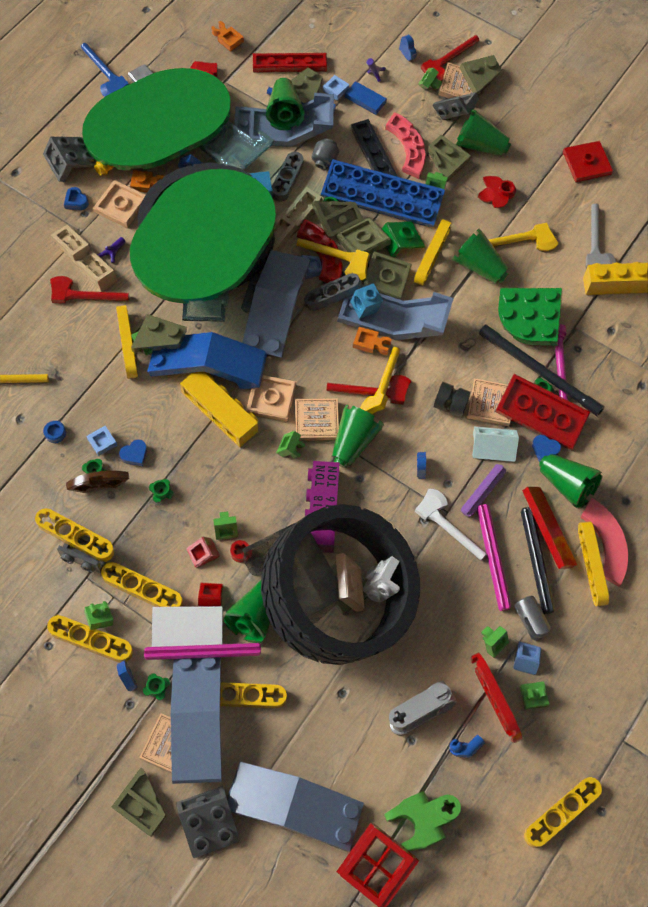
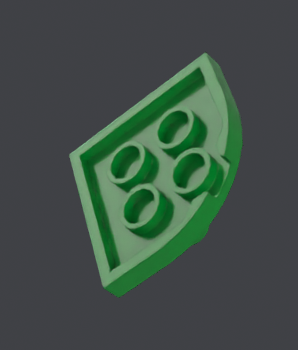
M500 288L498 312L504 330L521 343L558 346L562 288Z

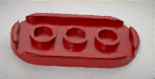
M479 652L472 655L470 658L471 663L476 662L477 665L475 673L504 731L509 737L512 736V743L523 740L515 717L486 661Z

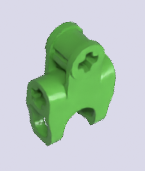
M422 791L404 799L395 808L385 813L384 817L387 822L399 818H406L412 822L415 829L414 836L401 845L408 851L425 849L445 839L446 836L441 827L458 817L461 805L455 796L448 794L429 801L425 791ZM444 803H446L447 806H453L450 815L447 811H442Z

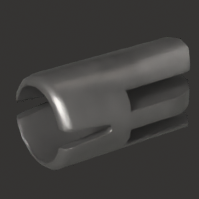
M527 596L516 602L514 607L531 639L534 641L541 640L550 631L551 627L535 596Z

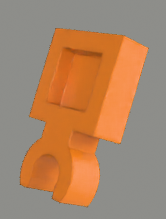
M222 21L218 22L220 29H216L214 26L211 27L212 34L218 37V42L230 52L244 42V37L233 27L226 29Z
M133 170L130 188L139 192H148L154 184L163 179L164 175L153 177V172Z
M359 327L353 342V348L373 353L374 349H378L381 354H388L389 348L382 345H391L392 339L389 337L379 338V332Z

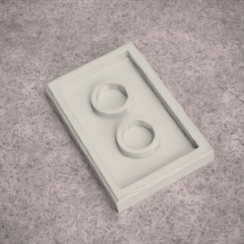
M152 607V647L223 644V607Z

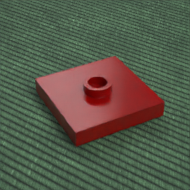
M600 141L563 149V155L575 183L612 175V167Z

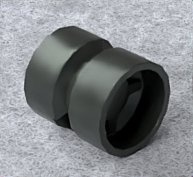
M442 382L433 407L442 411L448 409L450 414L462 418L471 391L462 388L456 390L454 385Z

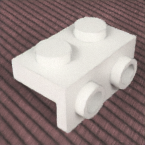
M393 556L386 561L381 560L376 567H371L365 578L368 580L363 587V591L373 601L381 603L400 590L398 585L390 581L399 563Z

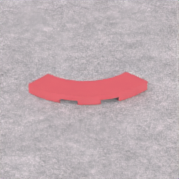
M394 112L387 122L385 130L394 134L404 146L406 161L402 167V172L420 179L426 159L424 141L410 121Z
M591 498L580 518L586 522L591 521L595 532L601 537L604 546L603 571L605 579L620 587L628 565L626 539L614 516L601 503Z

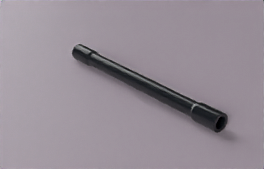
M487 324L480 329V336L510 354L580 403L582 407L598 417L605 407L604 405L581 392L503 338L500 333Z

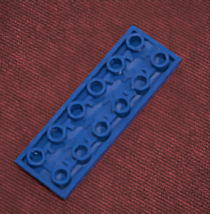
M332 159L321 196L324 198L334 197L339 202H356L358 208L427 227H434L445 189Z

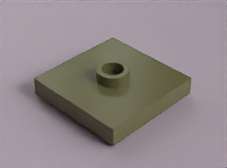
M370 217L336 234V239L348 252L361 250L371 255L374 251L376 252L391 244V239Z
M374 251L367 270V279L364 280L362 288L374 283L379 293L401 300L412 264Z

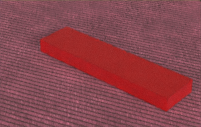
M253 53V72H303L307 68L315 72H327V53Z
M526 487L522 490L558 569H571L577 566L576 560L541 487Z

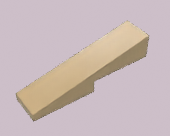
M307 186L284 214L280 213L276 218L274 251H277L301 227L304 219L308 220L315 213L311 203L314 201L323 202L322 197Z
M68 225L51 235L59 247L101 292L118 282L114 270L91 250L89 244Z

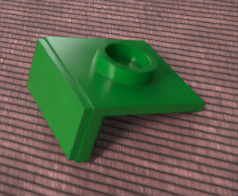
M387 222L382 227V231L391 239V244L386 246L393 258L397 256L401 249L425 247L412 222Z

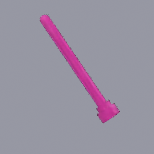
M560 324L558 346H555L557 375L566 380L563 340L567 333L566 326ZM559 389V396L568 400V395Z

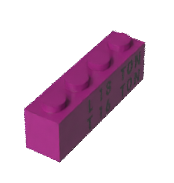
M313 461V469L308 468V481L312 483L311 489H307L306 502H310V509H305V516L323 507L328 508V506L337 505L340 462ZM321 530L308 533L303 539V543L307 544V551L334 553L335 531Z

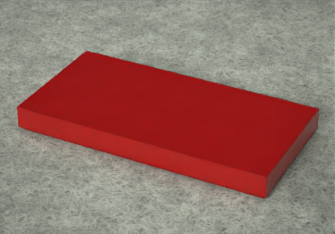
M516 374L512 375L495 410L496 413L535 433L545 435L549 440L558 441L561 446L569 450H573L590 415L589 411Z

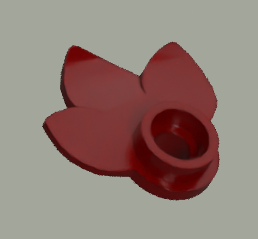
M498 176L483 177V182L487 188L478 194V198L483 202H492L494 208H502L507 205L509 199L515 196L516 187L512 181H503Z

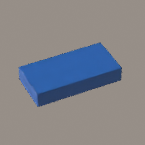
M356 81L345 92V98L375 115L386 104L387 98Z

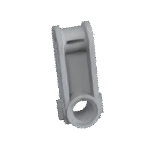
M444 681L437 682L422 693L395 707L389 714L391 731L396 735H405L436 716L452 709L457 704V700L451 693L450 688ZM400 719L401 721H404V723L401 724L399 721L396 722V720Z

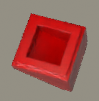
M201 537L186 548L195 568L220 557L213 540L209 537Z
M200 583L198 607H221L223 584Z

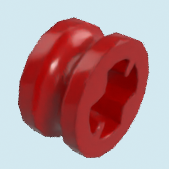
M237 540L231 545L230 552L234 561L242 563L250 558V546L246 541ZM236 548H245V554L242 555L239 553L238 555H236Z

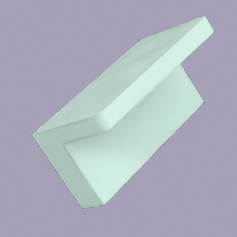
M474 426L473 458L512 462L516 460L519 440L517 430Z

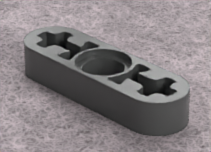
M291 152L287 155L272 185V197L274 200L282 202L288 199L304 165V158L301 153ZM297 160L294 164V168H292V162ZM284 174H291L293 177L291 179H284L282 176ZM282 185H283V186H284V187H283L284 191H281L280 193H277V192H279V191L281 190Z
M350 273L309 291L305 295L304 301L310 310L317 311L354 295L355 291L362 288L363 284L357 274ZM338 289L336 294L329 295L331 290Z

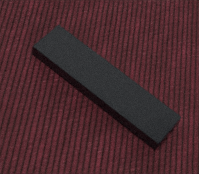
M369 119L351 124V130L371 170L397 176Z

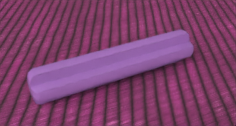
M496 464L461 508L463 515L471 517L475 513L478 506L483 503L505 475L506 469L503 465Z

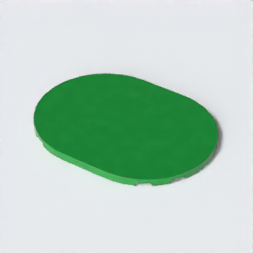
M191 68L162 70L114 91L97 102L84 120L82 128L83 140L90 155L105 166L110 165L116 167V169L131 171L132 168H143V170L154 168L207 143L219 134L223 125L228 122L231 114L230 95L226 86L218 78L207 72Z
M203 170L181 178L163 192L133 236L130 245V261L135 276L147 291L170 302L189 304V302L201 300L206 302L219 298L220 294L233 290L247 277L269 243L276 226V211L273 198L258 180L234 170Z

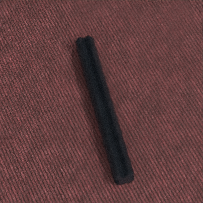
M530 507L522 508L520 513L543 614H551L555 611V605L536 520Z

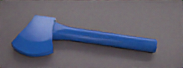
M87 43L81 45V49L109 80V82L100 86L103 97L129 85L123 76L115 75Z

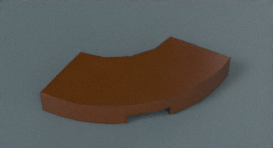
M126 471L88 473L66 482V488L69 491L87 493L99 488H116L129 479V473Z

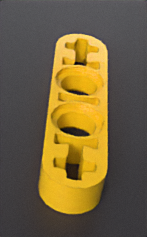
M444 219L441 220L416 272L415 283L424 286L448 237L452 222Z
M127 305L116 306L127 378L138 377L135 352H132L131 349L133 341Z
M44 508L36 513L35 521L42 531L98 561L107 562L114 556L113 545L106 538L51 509ZM49 516L50 520L53 523H55V526L53 527V525L47 521L43 524L42 518H47ZM69 525L71 526V531L67 535H62L59 533L61 526ZM83 535L90 536V542L86 545L78 543V539ZM95 541L100 548L104 549L107 546L108 553L103 552L100 555L99 549L94 547Z
M591 521L580 522L578 524V535L593 603L595 606H605L609 604V593L594 526Z
M109 562L102 567L101 575L104 581L123 592L155 607H170L168 601L162 598L163 592H166L164 594L165 598L172 600L174 597L176 598L177 605L172 604L171 607L183 606L180 593L114 562ZM115 569L116 574L122 577L121 583H119L120 580L116 576L112 575L111 578H109L107 572H112ZM129 578L138 579V585L135 588H128L126 586V581ZM150 587H156L159 591L154 598L146 596V591Z
M60 615L53 616L48 621L47 629L54 638L116 662L124 660L127 662L133 656L132 646L124 639L98 629L90 630L89 626ZM62 622L63 627L69 629L68 637H66L67 632L65 630L58 629L56 632L53 626L55 624L59 625ZM79 629L85 630L86 636L83 640L77 641L73 638L75 631ZM100 637L106 638L107 645L102 649H97L94 645L96 639ZM114 641L113 645L118 649H122L125 646L127 654L123 653L119 656L118 652L111 648L112 642Z
M221 682L220 706L280 708L284 706L287 700L286 690L280 685ZM229 688L236 692L235 698L231 701H227L222 697L223 692ZM254 689L259 692L258 700L255 702L247 700L246 693L249 690ZM263 690H267L266 695H274V691H279V695L283 696V698H279L278 702H274L272 697H266V702H262Z
M587 777L578 783L525 830L524 839L530 847L539 848L548 842L600 796L602 792L600 782L596 778ZM585 783L588 786L594 785V795L589 793L582 799L579 794L586 790ZM567 798L577 800V811L567 809ZM550 813H555L560 817L561 822L558 827H553L548 823V815ZM544 825L547 830L540 835L541 842L538 840L533 841L530 838L533 835L531 830L536 832Z

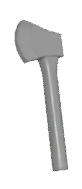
M599 204L591 205V252L586 256V268L594 263H616L611 253H600Z

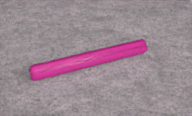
M488 504L479 505L477 512L498 608L500 611H507L511 608V601L490 507Z
M260 643L146 647L144 650L146 660L261 655Z

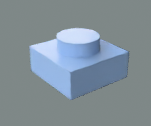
M336 75L323 85V92L334 94V99L337 101L349 89V84Z
M106 426L86 436L98 456L117 446L115 439Z

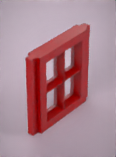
M371 822L336 872L375 905L387 907L420 860ZM376 839L388 847L378 862L366 854ZM391 851L403 859L393 874L381 866ZM363 858L374 866L364 882L353 874V871ZM378 870L389 878L379 894L368 886Z

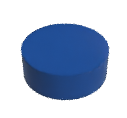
M50 421L45 425L43 433L47 441L59 443L64 440L66 429L63 423L60 421Z

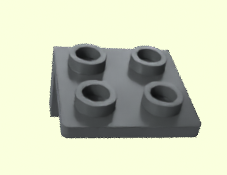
M50 136L43 152L45 159L59 182H66L72 168H94L97 162L88 152L83 137Z
M223 786L176 802L180 821L193 858L240 841Z

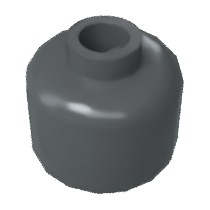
M327 138L316 143L311 156L316 167L320 169L330 168L332 159L337 160L339 155L337 143Z

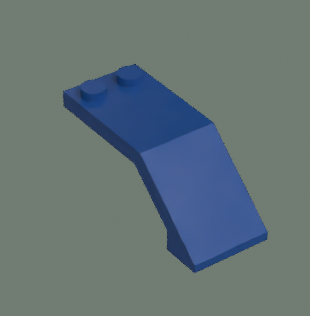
M214 332L185 335L180 347L177 349L163 348L153 351L147 372L153 377L204 371L237 383L240 389L260 388L267 353L264 350Z

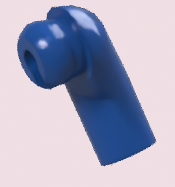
M476 735L469 743L459 742L458 739H454L449 745L450 752L456 757L470 758L485 744V741L479 735Z

